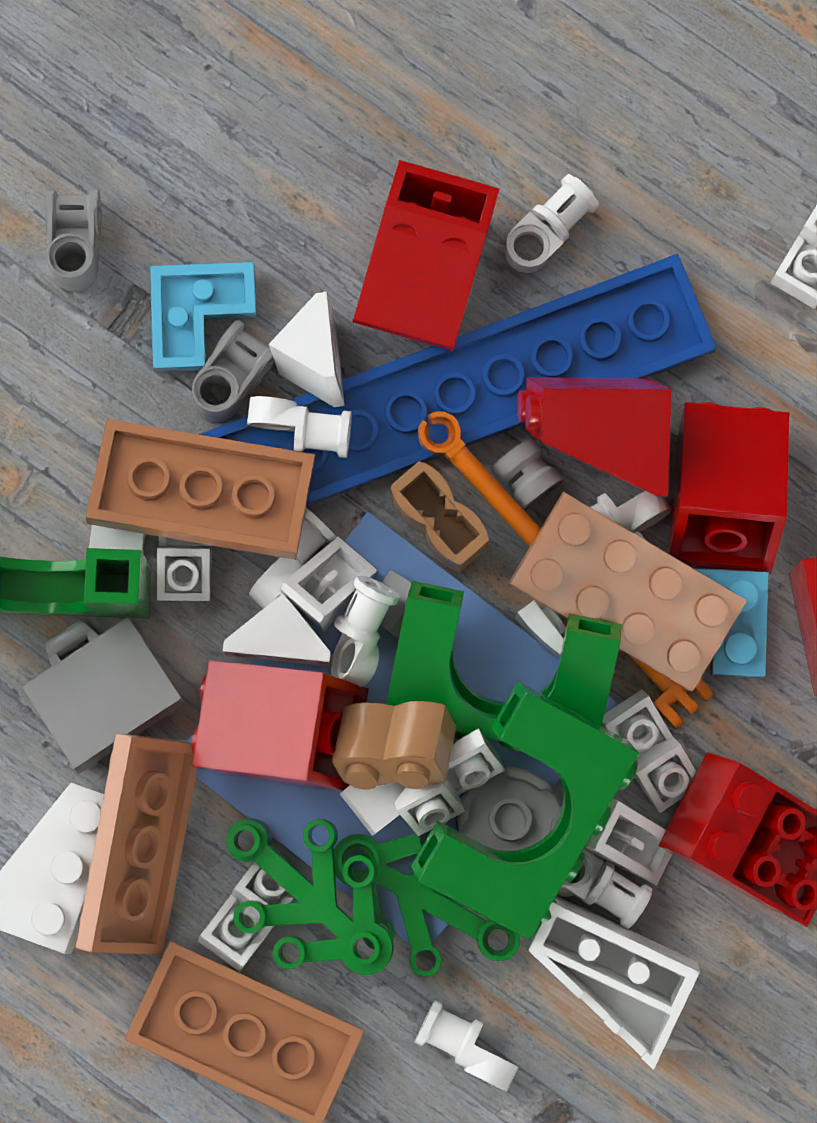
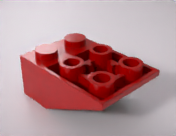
M399 160L381 218L353 323L453 351L500 188Z
M707 752L658 846L698 870L798 924L808 927L817 910V810L740 762Z

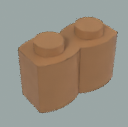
M418 461L391 485V498L397 513L411 528L425 534L430 550L444 566L460 573L487 550L489 538L482 521L467 506L454 501L448 483L433 467Z
M414 701L396 706L382 703L352 704L344 707L332 763L344 783L363 790L373 789L376 786L392 782H398L412 789H421L427 785L438 784L446 781L456 724L446 705L435 702Z

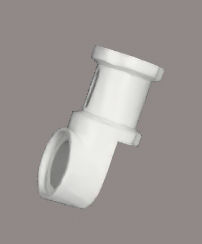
M567 174L561 180L562 187L543 206L537 204L511 230L506 240L504 253L507 262L512 268L523 273L537 272L543 268L549 257L569 238L568 231L587 212L594 213L600 207L593 192L578 178ZM532 235L541 242L543 252L535 260H523L516 254L514 242L520 236Z
M255 396L250 397L247 425L262 429L295 432L294 451L303 452L305 449L337 452L338 457L347 458L352 411H343L341 415L312 413L308 411L307 407L297 406V403L291 400Z
M647 491L619 507H616L607 494L603 493L597 497V503L591 506L592 509L631 532L646 530L666 517L672 510L664 496H656Z
M306 508L296 560L279 557L257 580L250 590L249 596L264 609L282 594L280 587L287 578L301 568L325 542L331 543L337 537L316 515Z
M357 576L353 583L356 591L344 615L337 616L334 622L335 627L342 632V635L332 655L331 673L334 677L362 687L370 682L378 666L379 648L377 642L380 635L377 630L389 606L396 605L400 596L393 589L377 580L366 576Z
M584 848L581 852L584 854V859L579 870L578 882L568 883L565 881L557 895L561 897H571L574 895L588 905L595 902L619 917L620 925L629 929L647 906L652 895V888L646 884L639 887L614 871L613 863L600 859Z
M435 999L414 1043L420 1046L428 1043L455 1057V1063L464 1067L465 1072L507 1092L519 1067L474 1045L483 1022L476 1019L471 1023L444 1010L442 1002Z

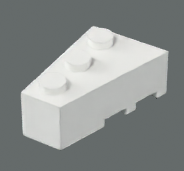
M70 783L0 870V931L63 954H72L78 937L80 917L85 900L90 863L93 857L104 794Z

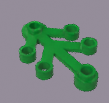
M242 819L235 822L229 828L226 835V846L229 853L235 859L242 862L254 861L299 902L264 905L257 900L245 901L236 907L233 915L234 923L244 933L258 932L265 928V926L323 923L338 939L304 942L298 936L284 937L274 946L273 957L275 962L281 968L294 969L302 966L305 962L343 960L346 966L357 974H375L389 964L394 951V944L389 931L376 922L373 882L378 874L377 864L367 855L352 856L344 863L342 870L344 880L353 887L352 920L337 906L333 846L337 842L338 831L335 825L326 819L313 820L303 830L304 844L311 850L313 884L271 847L272 835L265 823L258 819ZM318 825L324 826L329 833V839L323 846L317 845L312 839V831ZM244 830L251 832L255 840L254 846L249 851L243 850L238 844V837ZM357 861L364 862L369 868V875L363 882L357 881L352 876V866ZM249 906L254 907L260 916L258 924L254 927L247 925L243 919V913ZM361 938L370 939L374 945V953L370 958L360 956L357 951V943ZM288 942L294 943L299 949V957L294 963L287 961L283 957V947Z
M353 834L343 838L334 848L335 875L345 885L350 886L344 880L342 870L344 863L352 852L362 851L377 864L378 874L373 882L376 922L385 925L389 930L392 940H394L395 932L392 924L383 919L376 884L396 894L412 951L409 957V964L417 975L422 977L434 975L440 969L442 961L439 951L432 946L422 910L476 939L480 952L487 959L505 961L513 957L518 951L521 940L519 934L492 920L486 921L436 893L433 889L418 882L414 874L406 876L387 865L388 863L418 854L422 848L420 843L421 835L412 834L378 844L367 835ZM368 866L363 871L352 870V876L357 881L363 882L369 875ZM495 929L503 930L508 936L507 946L499 951L492 949L488 944V936ZM363 938L365 944L374 950V945L370 939ZM422 950H429L435 955V966L429 971H422L415 964V957Z

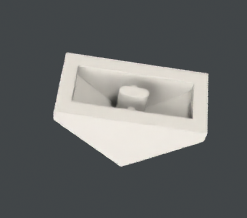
M327 292L316 293L269 343V347L279 375L333 407L345 406L336 321Z
M337 537L287 578L281 585L280 590L298 611L325 632L336 620L337 616L349 605L356 591L353 585L356 577L366 576L372 578L377 569L341 538Z
M281 594L226 638L223 644V652L226 657L331 667L332 655L330 650L284 594Z
M612 799L609 804L611 814L606 826L599 835H591L584 848L605 861L608 860L615 866L657 886L672 856L670 852L658 846L666 830L623 803Z

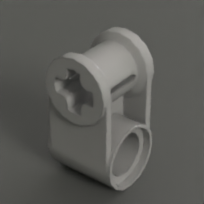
M47 189L46 257L55 281L66 291H84L92 286L97 279L99 270V236L102 223L99 189H91L88 195H58L55 189ZM70 254H80L86 257L83 266L76 271L68 272L60 268L62 260Z
M236 320L224 333L213 354L192 383V396L196 411L204 420L211 423H222L230 420L275 364L270 347L246 332L245 324L239 320ZM212 385H222L231 394L223 404L211 405L202 399L204 390Z

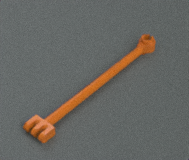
M437 411L429 414L427 417L430 420L431 426H443L447 431V439L441 444L434 443L429 437L430 426L427 425L426 421L422 420L418 427L420 445L427 452L443 454L447 460H450L530 547L541 528L465 446L466 444L460 439L461 428L456 418L447 412ZM629 655L662 691L652 702L665 721L673 729L677 730L684 722L680 715L671 708L675 702L690 716L699 709L697 704L686 693L688 689ZM700 678L694 691L707 702L714 695V692Z

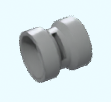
M533 437L516 446L492 467V471L501 482L509 483L513 488V498L524 510L539 502L564 481L563 476L556 467L548 466L541 458L542 449Z

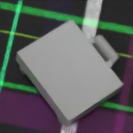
M129 617L121 620L101 635H98L81 620L67 627L45 642L51 668L45 672L43 671L22 686V689L78 774L87 768L91 770L98 765L99 760L112 752L116 733L137 736L166 716L170 718L178 712V708L185 704ZM87 639L89 640V643H87L71 655L67 656L63 660L60 659L61 656H63L70 650L74 649Z

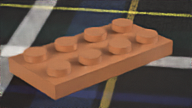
M107 419L87 508L86 522L87 524L296 560L315 464V454Z
M564 491L509 581L512 586L567 618L570 613L622 624L619 649L692 692L747 602L744 598Z
M120 733L115 734L94 852L90 863L85 900L80 917L76 948L91 953L163 955L198 769L192 766L194 755L191 742Z
M170 941L124 1040L303 1123H323L365 1030Z

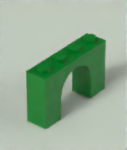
M86 548V559L70 561L27 560L0 556V614L149 619L152 566L141 550Z
M412 581L407 596L386 704L396 706L406 702L426 701L446 705L456 724L455 738L461 739L479 728L486 738L499 741V744L507 749L520 751L500 740L491 728L505 702L485 698L473 691L461 678L456 668L453 646L464 591ZM569 613L556 672L540 693L602 726L621 642L622 624Z
M517 681L491 728L500 740L548 765L559 774L564 797L562 811L557 823L536 844L520 850L502 851L487 847L437 820L412 863L411 868L418 882L531 940L542 921L551 919L549 907L552 902L557 903L555 897L565 881L571 882L578 874L584 859V854L581 852L591 835H599L606 826L611 814L609 804L619 788L625 789L635 776L638 768L636 758L639 752L625 738L526 684Z

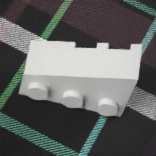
M556 895L555 900L557 903L552 902L549 907L552 917L548 921H542L540 927L535 931L530 942L529 952L578 999L581 998L604 1020V1023L615 1034L624 1039L641 1056V1059L654 1070L700 973L698 962Z

